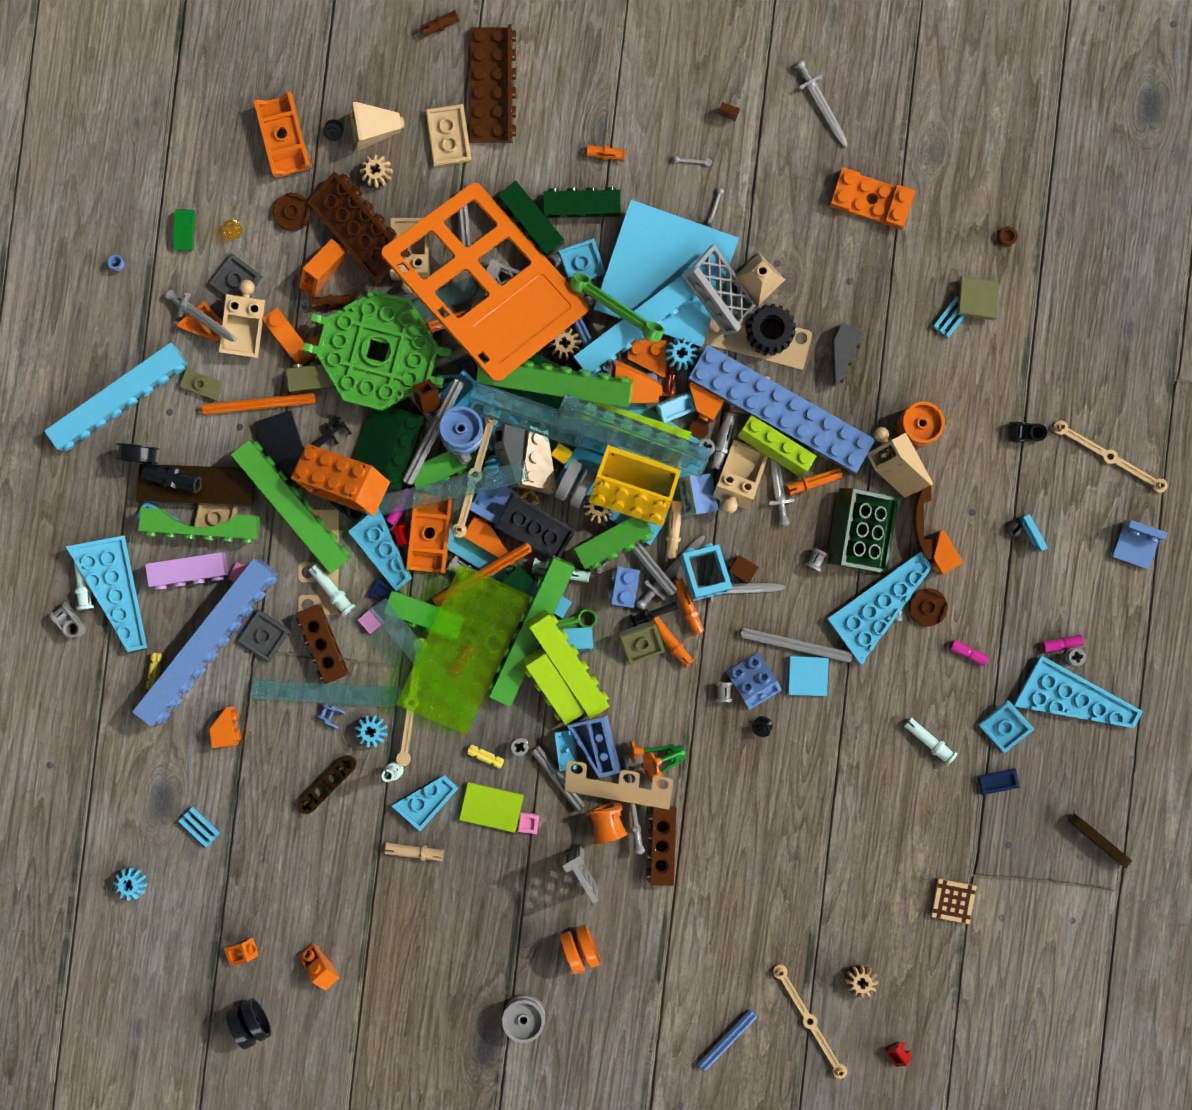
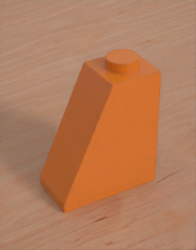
M331 239L303 267L299 288L311 297H316L344 261L347 250L343 245Z
M618 360L612 361L611 377L627 376L630 380H634L631 403H659V397L662 396V385L659 384L656 378Z

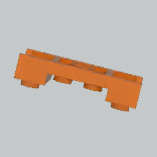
M291 91L286 92L280 98L268 101L254 100L272 175L278 178L312 169ZM285 129L287 130V136L282 139L278 138V131Z
M842 167L829 207L902 230L916 190L901 185L887 184L862 176L860 172ZM874 195L877 201L875 204H869L866 197Z
M414 493L406 569L446 573L454 497ZM431 527L435 530V536L428 539L425 536V530Z

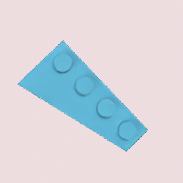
M379 507L375 516L367 515L348 531L395 591L412 579Z

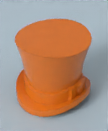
M609 802L585 814L586 818L590 817L593 822L594 844L612 842L628 834L619 817L622 811L620 802Z

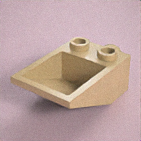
M391 218V228L396 231V237H398L423 218ZM430 232L407 249L411 253L410 257L403 256L405 261L422 279H427L430 276ZM402 263L398 266L404 274L408 272ZM393 269L389 271L392 280L403 281ZM403 281L402 289L406 293H413Z
M243 280L239 285L242 296L226 294L222 324L236 338V341L232 342L221 337L219 352L258 358L265 299L250 297V294L255 290V285L250 280ZM237 302L239 307L232 309L231 303ZM252 305L258 306L257 312L251 311Z
M879 427L874 431L875 440L881 442L882 446L868 452L867 456L875 471L903 497L906 498L933 484L906 433L889 441V431L886 428Z
M736 440L732 442L712 497L723 501L722 508L729 514L734 513L737 507L749 509L768 456L756 448Z

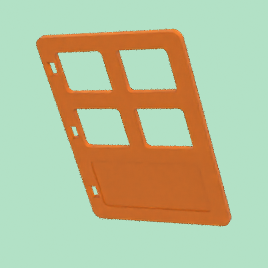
M472 183L384 246L381 252V256L494 382H500L582 318L589 309L584 299L570 288L566 279L535 248L530 239L526 237L522 230L478 183ZM471 201H475L496 224V227L470 247H465L448 229L444 221ZM432 232L453 254L454 258L427 279H422L400 253L427 233ZM509 239L526 257L530 265L501 286L483 268L478 259L503 240ZM401 263L408 270L406 274H404L398 267V265H400ZM466 270L489 296L461 318H457L439 299L435 291ZM441 308L448 314L446 319L438 312ZM481 353L489 360L486 364L478 357Z

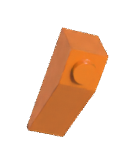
M278 307L262 318L296 364L305 365L315 357V355L304 353L303 347L305 342Z
M482 516L479 519L474 517L467 528L464 538L498 558L509 553L494 529L488 525L490 521Z

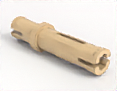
M672 500L665 555L666 558L677 559L678 543L681 542L679 533L683 505L682 501Z
M386 842L385 855L420 858L421 861H425V859L443 861L444 849L427 848L426 845L418 847Z

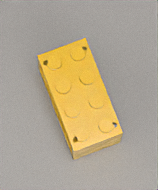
M607 445L589 503L663 527L681 469Z

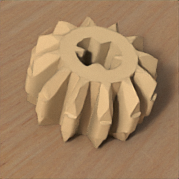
M375 154L374 160L367 156L368 163H361L364 167L360 169V173L363 174L362 180L367 181L368 186H372L374 183L375 188H379V183L385 186L384 180L390 181L391 177L388 174L393 173V170L389 168L391 163L389 161L385 162L384 156L378 159L377 154ZM378 168H379L380 172H379V173L376 172V173L374 174V173H373V170H378Z
M571 328L568 330V333L564 331L552 340L555 343L549 344V348H555L551 352L552 355L559 352L557 357L559 360L562 358V355H565L566 361L569 360L568 354L572 357L575 356L573 350L580 352V348L575 345H580L581 340H575L579 336L578 333L571 336L573 331ZM562 340H567V343H570V345H567L568 348L560 345V343H563Z
M586 497L585 500L589 502L590 498ZM595 504L583 505V508H590V510L585 512L586 516L591 513L593 514L590 517V521H593L595 516H597V523H600V517L603 516L604 521L607 522L606 514L611 517L614 516L607 508L603 507L604 511L600 512L599 510L595 511Z
M860 964L859 970L853 966V973L847 971V975L851 978H845V982L848 984L846 986L847 990H852V996L858 994L860 999L863 998L864 993L867 997H870V990L876 992L875 987L872 986L878 984V981L874 979L877 976L876 973H871L872 969L869 966L865 969L863 964ZM860 978L865 980V983L862 982V985L858 983V980L861 981Z

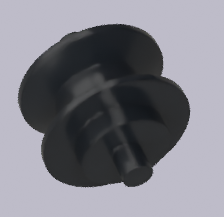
M331 119L326 122L323 134L330 141H338L342 137L344 127L340 121Z
M764 716L757 717L752 725V731L759 737L769 736L773 728L772 721Z

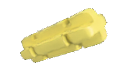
M154 652L151 654L150 660L152 663L149 665V681H147L146 686L148 690L159 679L160 661L162 662L161 653Z
M470 745L467 751L468 755L476 756L477 759L485 763L494 764L493 766L496 768H501L504 763L503 758L495 757L494 754L478 749L474 745Z

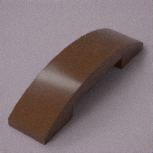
M931 485L919 491L913 511L915 540L919 551L923 553L926 559H932V540H924V502L932 501Z

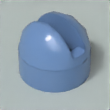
M112 255L108 259V266L113 271L119 272L125 267L124 260L119 255Z

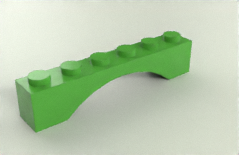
M140 508L139 531H145V535L156 536L157 532L164 533V537H176V534H183V538L195 539V535H201L204 540H214L215 536L222 537L221 541L233 542V538H241V542L252 543L253 539L258 540L260 517L235 515L230 520L219 525L194 527L178 521L165 510Z

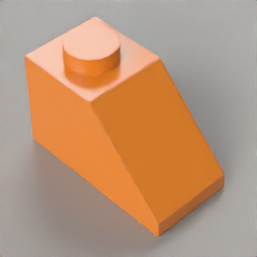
M691 382L689 391L692 394L695 412L699 414L698 418L707 423L709 421L713 422L725 400Z
M940 530L936 534L932 549V563H930L934 572L940 575H944L963 564L945 530Z

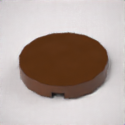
M289 192L282 197L280 196L273 206L275 221L281 228L287 231L301 230L308 225L311 219V207L305 197L298 193Z
M921 589L910 599V615L920 625H937L947 615L948 604L946 599L936 589Z

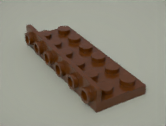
M508 24V27H470L471 143H513V137H516V125H513V118H516V106H513V99H516V87H513V80H516V68H513V61H516V49H513V42H516V30L512 29V24Z
M333 172L307 203L373 281L379 283L392 269L382 258V249L397 238V233L390 226L387 227L384 223L385 219L379 213L374 212V206L368 200H364L361 197L363 195L362 192L350 184L351 180L347 175ZM406 249L400 255L402 257H410L411 253Z

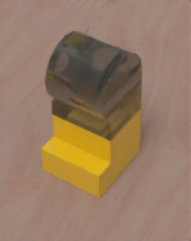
M571 427L563 440L560 441L551 453V456L565 466L584 436Z

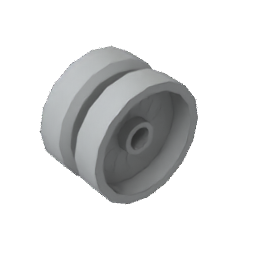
M573 459L568 469L562 475L554 497L564 501L572 492L573 494L569 501L570 505L579 509L596 477L597 471L588 467L582 476H579L582 470V463Z
M519 994L511 998L505 1006L502 1017V1026L506 1035L519 1043H528L537 1039L542 1033L545 1024V1009L541 1001L529 994Z

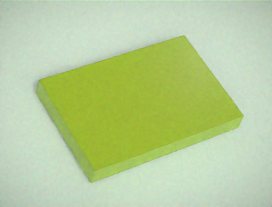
M468 782L459 820L516 833L524 794Z

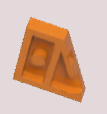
M203 301L196 307L222 326V319L206 301ZM189 314L177 324L178 327L217 343L221 339L220 335Z
M633 340L630 343L632 347L628 349L627 360L642 366V368L659 375L661 378H665L666 340H660L659 342Z

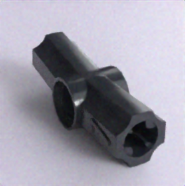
M146 463L142 469L141 478L143 480L160 484L169 490L177 491L179 489L197 493L202 486L201 477L184 473L173 467L164 468Z

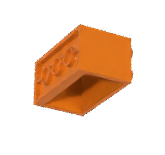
M308 443L291 476L292 480L309 493L371 516H375L390 483L388 479L371 465Z

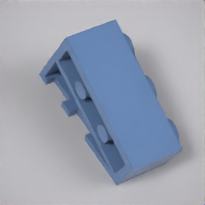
M608 715L572 722L567 725L599 778L618 774L621 771Z

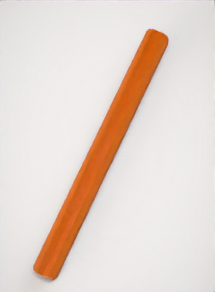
M314 393L208 403L202 404L201 409L203 414L208 415L314 404L316 397Z
M524 543L433 598L434 604L439 607L532 551L531 546L528 543Z

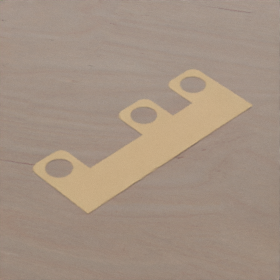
M748 315L740 324L741 328L738 332L727 335L723 333L714 319H711L703 344L803 370L812 338L811 331L795 328V336L799 332H804L807 335L806 343L798 344L794 336L789 347L786 350L784 349L782 353H776L772 356L770 354L762 355L763 352H756V348L751 347V342L747 341L744 323L747 319H750L751 315Z
M311 510L315 516L319 515L324 520V527L328 531L332 530L338 538L336 541L339 543V510ZM319 560L318 562H302L299 564L298 578L301 582H317L313 576L311 578L303 577L302 569L306 566L312 567L318 563L338 588L339 568L330 574ZM318 582L317 595H301L298 598V612L304 610L302 602L305 599H311L314 605H322L325 615H338V608L335 604H331V598Z
M577 761L567 762L565 791L669 810L673 785L671 778L654 776L650 790L638 788L640 775L637 772L621 770L619 784L588 779L586 778L587 765L585 763ZM574 764L580 765L583 768L582 773H573L570 769L571 766ZM625 774H632L636 780L633 783H627L624 781L623 776ZM663 779L668 782L669 786L666 789H660L657 787L656 782Z

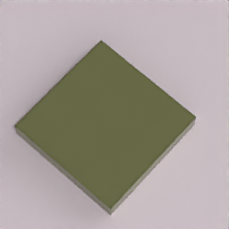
M962 276L959 282L957 315L995 320L999 282Z
M655 620L618 632L629 665L665 652Z

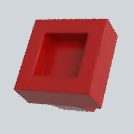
M410 524L394 527L391 531V534L396 537L397 541L395 543L397 546L409 544Z
M899 1042L885 1050L896 1067L907 1066L912 1061L910 1059L912 1051H904L903 1049L906 1045L905 1042Z

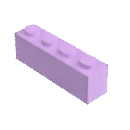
M224 552L145 564L148 586L155 587V590L167 589L169 584H174V587L186 586V582L193 581V584L205 583L204 579L212 578V581L224 580L223 576L229 575L226 553Z

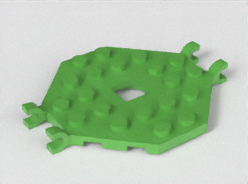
M373 290L363 298L355 300L340 311L332 313L327 317L312 314V324L324 327L319 345L315 346L304 343L303 351L306 354L318 356L344 402L384 411L412 395V386L428 379L431 380L435 387L443 389L444 379L432 376L437 355L450 360L452 349L438 346L410 299ZM371 340L389 345L384 362L366 358Z

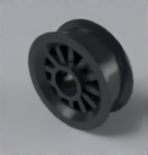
M116 443L119 449L118 457L114 459L158 464L155 462L156 450H160V448Z

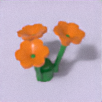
M634 740L629 741L631 762L636 763L637 755H643L644 772L651 783L654 776H662L664 772L679 765L680 761L686 758L684 748L681 745L674 746V744L668 746L643 748L636 747ZM668 750L666 756L662 758H655L652 753ZM667 760L669 762H672L663 769L659 770L658 767L662 764V762Z

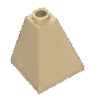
M359 102L352 103L349 115L355 151H360L398 134L404 128V119L397 112Z
M760 253L752 258L736 274L757 303V306L785 281V278Z

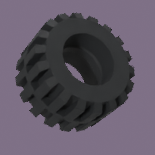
M766 304L762 308L756 309L751 315L746 328L747 341L751 342V347L756 348V352L759 353L761 351L763 352L762 355L770 354L772 356L776 353H782L784 349L786 350L789 347L796 333V323L793 322L794 317L789 315L790 311L788 309L783 310L781 305L775 307V304L770 306ZM767 320L775 321L781 327V336L773 340L767 339L760 331L761 323Z

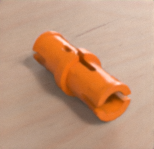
M588 144L587 157L603 158L605 161L607 159L625 161L626 149L611 148L609 145L603 147Z

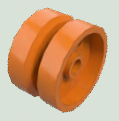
M930 402L912 404L900 414L897 421L899 436L906 433L913 447H923L932 443L942 434L945 427V418L942 411Z
M586 924L576 928L578 941H576L573 933L570 931L560 934L564 954L575 975L585 971L583 959H585L591 969L601 965L594 941Z

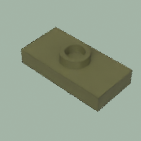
M186 369L180 387L217 401L223 382Z

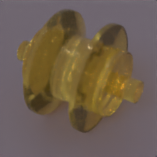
M230 218L222 224V231L227 239L236 240L241 237L243 229L238 220Z

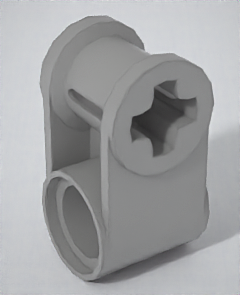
M63 602L58 610L49 614L51 620L61 629L65 636L79 638L85 634L86 627L68 603ZM74 624L77 626V632L75 634H73L71 631V627Z

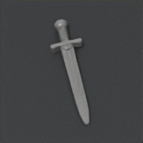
M798 61L795 64V68L802 74L805 81L804 84L799 86L798 90L808 89L836 139L844 148L847 147L844 133L816 83L822 79V75L812 79L806 69L805 61Z
M168 290L165 293L166 300L172 301L179 306L178 317H184L187 313L221 337L232 342L236 341V338L227 329L189 303L190 293H183L182 299L173 290Z
M769 457L775 501H769L767 505H778L780 517L778 524L786 527L790 524V521L787 518L785 504L793 503L795 500L793 498L786 500L780 464Z
M703 535L696 539L687 549L695 548L697 550L704 541L705 536ZM680 556L664 572L670 580L682 568ZM648 580L644 582L650 588V591L643 599L636 602L639 610H645L647 603L655 595L665 600V596L660 593L663 588L657 581L653 585Z
M712 575L709 577V586L715 585L713 583L714 576ZM773 583L731 584L732 589L724 594L774 592L785 589V586ZM698 585V589H699V588H703V587H707L708 585H706V586H705V585H703V586H702V585H701V586ZM714 596L710 597V602L715 601Z
M627 755L624 756L625 770L630 771ZM626 774L627 783H632L631 774ZM630 803L633 822L632 832L634 833L635 841L634 853L641 855L645 852L641 841V827L638 823L636 805Z

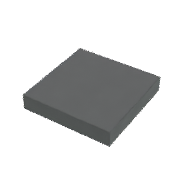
M231 253L209 284L225 296L226 294L242 296L239 285L243 280L252 281L256 287L263 276Z
M258 609L237 642L267 662H271L291 630Z

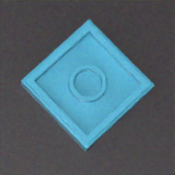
M594 238L558 250L569 284L574 273H582L591 280L605 276L606 271Z
M789 656L788 695L827 696L829 658Z
M1009 700L1005 701L978 723L979 727L1003 753H1006L1034 730V727Z

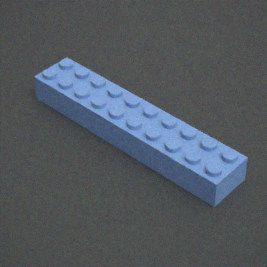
M708 344L687 380L724 399V402L745 412L747 415H754L786 437L852 474L857 473L875 441L871 436Z
M253 558L136 706L133 713L150 727L159 725L161 722L164 724L171 716L169 714L173 707L177 708L183 699L181 697L185 692L189 693L194 687V680L197 677L200 678L207 670L205 666L217 658L218 653L216 652L220 647L224 648L230 641L228 637L231 633H236L242 626L240 622L243 618H248L254 611V608H252L254 604L262 601L266 595L264 593L268 587L271 588L277 582L278 578L276 577L279 573L263 560Z

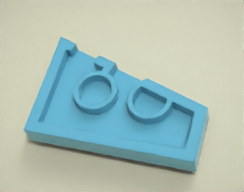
M443 775L393 804L392 807L415 828L421 831L459 787L446 775Z

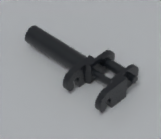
M335 415V419L329 424L325 422V428L330 431L319 437L311 445L320 447L331 438L336 444H339L334 436L336 431L345 428L350 435L352 432L343 421L340 422L341 418ZM338 422L340 426L332 430L331 426Z
M676 602L652 611L645 609V616L638 619L632 614L630 617L635 627L644 622H649L655 617L678 609Z

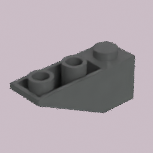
M843 322L832 341L834 386H837L839 382L843 383L847 373L844 371L847 365H852L855 359L853 353L856 348H860L864 340L861 338L862 331Z
M504 424L495 428L494 449L507 487L511 489L519 486L522 480L523 447L526 438L524 436L525 429Z

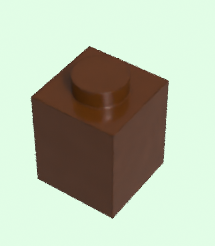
M430 379L412 386L416 405L423 414L432 412L440 407L438 389Z
M740 555L736 558L732 557L727 565L729 573L747 584L759 568Z

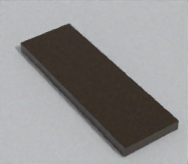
M140 464L136 494V501L139 503L252 507L254 482L242 468L158 465L164 468L173 467L184 473L201 477L202 486L200 491L192 493L179 489L177 491L169 490L160 484L143 480L141 478L142 469L146 464Z

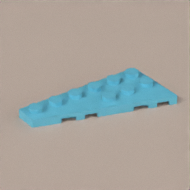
M125 536L66 546L126 650L131 652L148 648Z
M921 551L827 618L860 665L864 663L869 653L874 649L882 635L885 634L905 603L908 602L913 592L931 570V564Z
M1039 656L1013 704L1015 707L1130 728L1136 726L1143 713L1142 710L1043 656Z

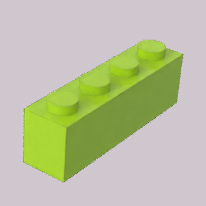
M754 415L750 416L737 436L801 478L806 474L817 457Z
M542 647L522 659L525 664L523 667L528 677L532 676L535 679L533 682L538 692L543 691L545 694L543 699L547 705L554 707L553 713L558 721L563 720L565 725L585 713L583 707Z

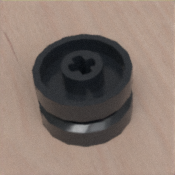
M254 998L242 1003L241 1008L236 1006L226 1012L229 1030L242 1049L246 1050L254 1046L256 1040L261 1042L271 1036L272 1031L269 1020L261 1005Z

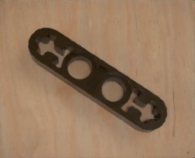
M352 755L342 757L300 799L298 803L300 812L303 814L313 812L357 767L356 758ZM344 759L346 761L351 760L352 768L347 767L343 771L344 773H346V775L344 776L342 771L337 769L336 767L339 766V768L341 769L345 765ZM332 772L339 774L340 779L337 783H333L329 779V775ZM318 786L325 787V796L320 797L316 794ZM313 796L316 800L311 803V809H304L303 806L305 804L303 801L308 802Z
M1073 813L1067 820L1124 868L1127 869L1131 864L1132 860L1078 815Z

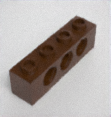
M316 604L297 612L296 622L305 633L303 639L305 644L311 648L312 653H310L313 663L318 665L319 671L317 673L320 680L327 684L350 675L322 605ZM313 621L318 624L316 632L310 629V624ZM319 639L325 641L326 646L323 650L317 646ZM326 657H330L333 661V665L330 668L324 664Z
M670 806L669 810L657 807L649 810V822H652V829H648V841L652 842L651 849L647 851V860H651V868H647V880H650V885L674 886L676 806ZM660 821L668 824L667 828L663 831L657 829V824ZM665 841L667 843L666 848L663 850L657 849V842ZM658 860L666 862V866L663 869L656 868L655 864Z

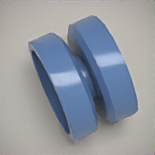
M459 406L448 410L441 418L439 425L441 440L448 451L457 455H467L478 449L483 439V426L477 412L471 408Z

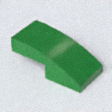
M175 209L173 250H194L195 210Z

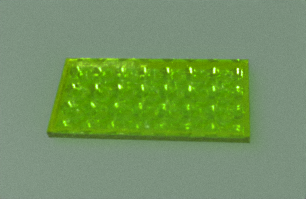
M460 564L396 704L467 735L531 595Z

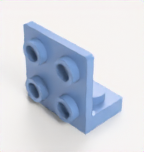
M711 473L691 475L678 479L685 516L719 510L717 498L712 497L715 486Z
M487 478L475 500L471 503L470 510L494 523L511 493L513 492L518 496L521 495L505 485L495 486L494 483H489V478Z
M1126 520L1123 523L1112 557L1149 569L1158 542L1166 540L1168 533L1133 520Z
M617 566V570L613 569L611 581H614L615 584L614 589H610L608 600L612 601L611 605L634 608L640 570Z
M759 653L754 654L727 671V675L749 710L782 690L777 679Z

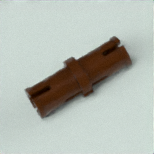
M453 10L441 17L438 15L435 17L436 19L420 26L424 36L427 37L439 30L444 31L446 27L460 22L456 11Z
M329 294L328 296L312 297L311 299L313 309H335V307H345L352 303L350 294L335 296Z

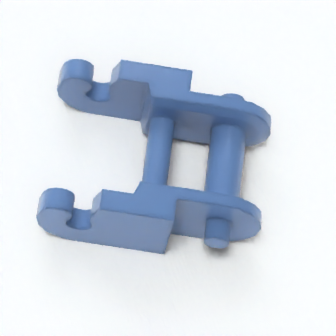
M328 703L322 704L324 708L317 717L321 721L322 719L325 720L324 723L338 729L339 726L332 723L330 719L334 711H339L343 714L346 711L334 705L330 707ZM327 709H330L331 712L329 717H324Z

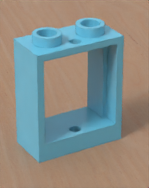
M710 543L702 546V549L695 550V548H690L683 551L684 553L679 559L692 602L728 593L732 589L719 544L713 546ZM714 553L723 583L698 589L689 559Z

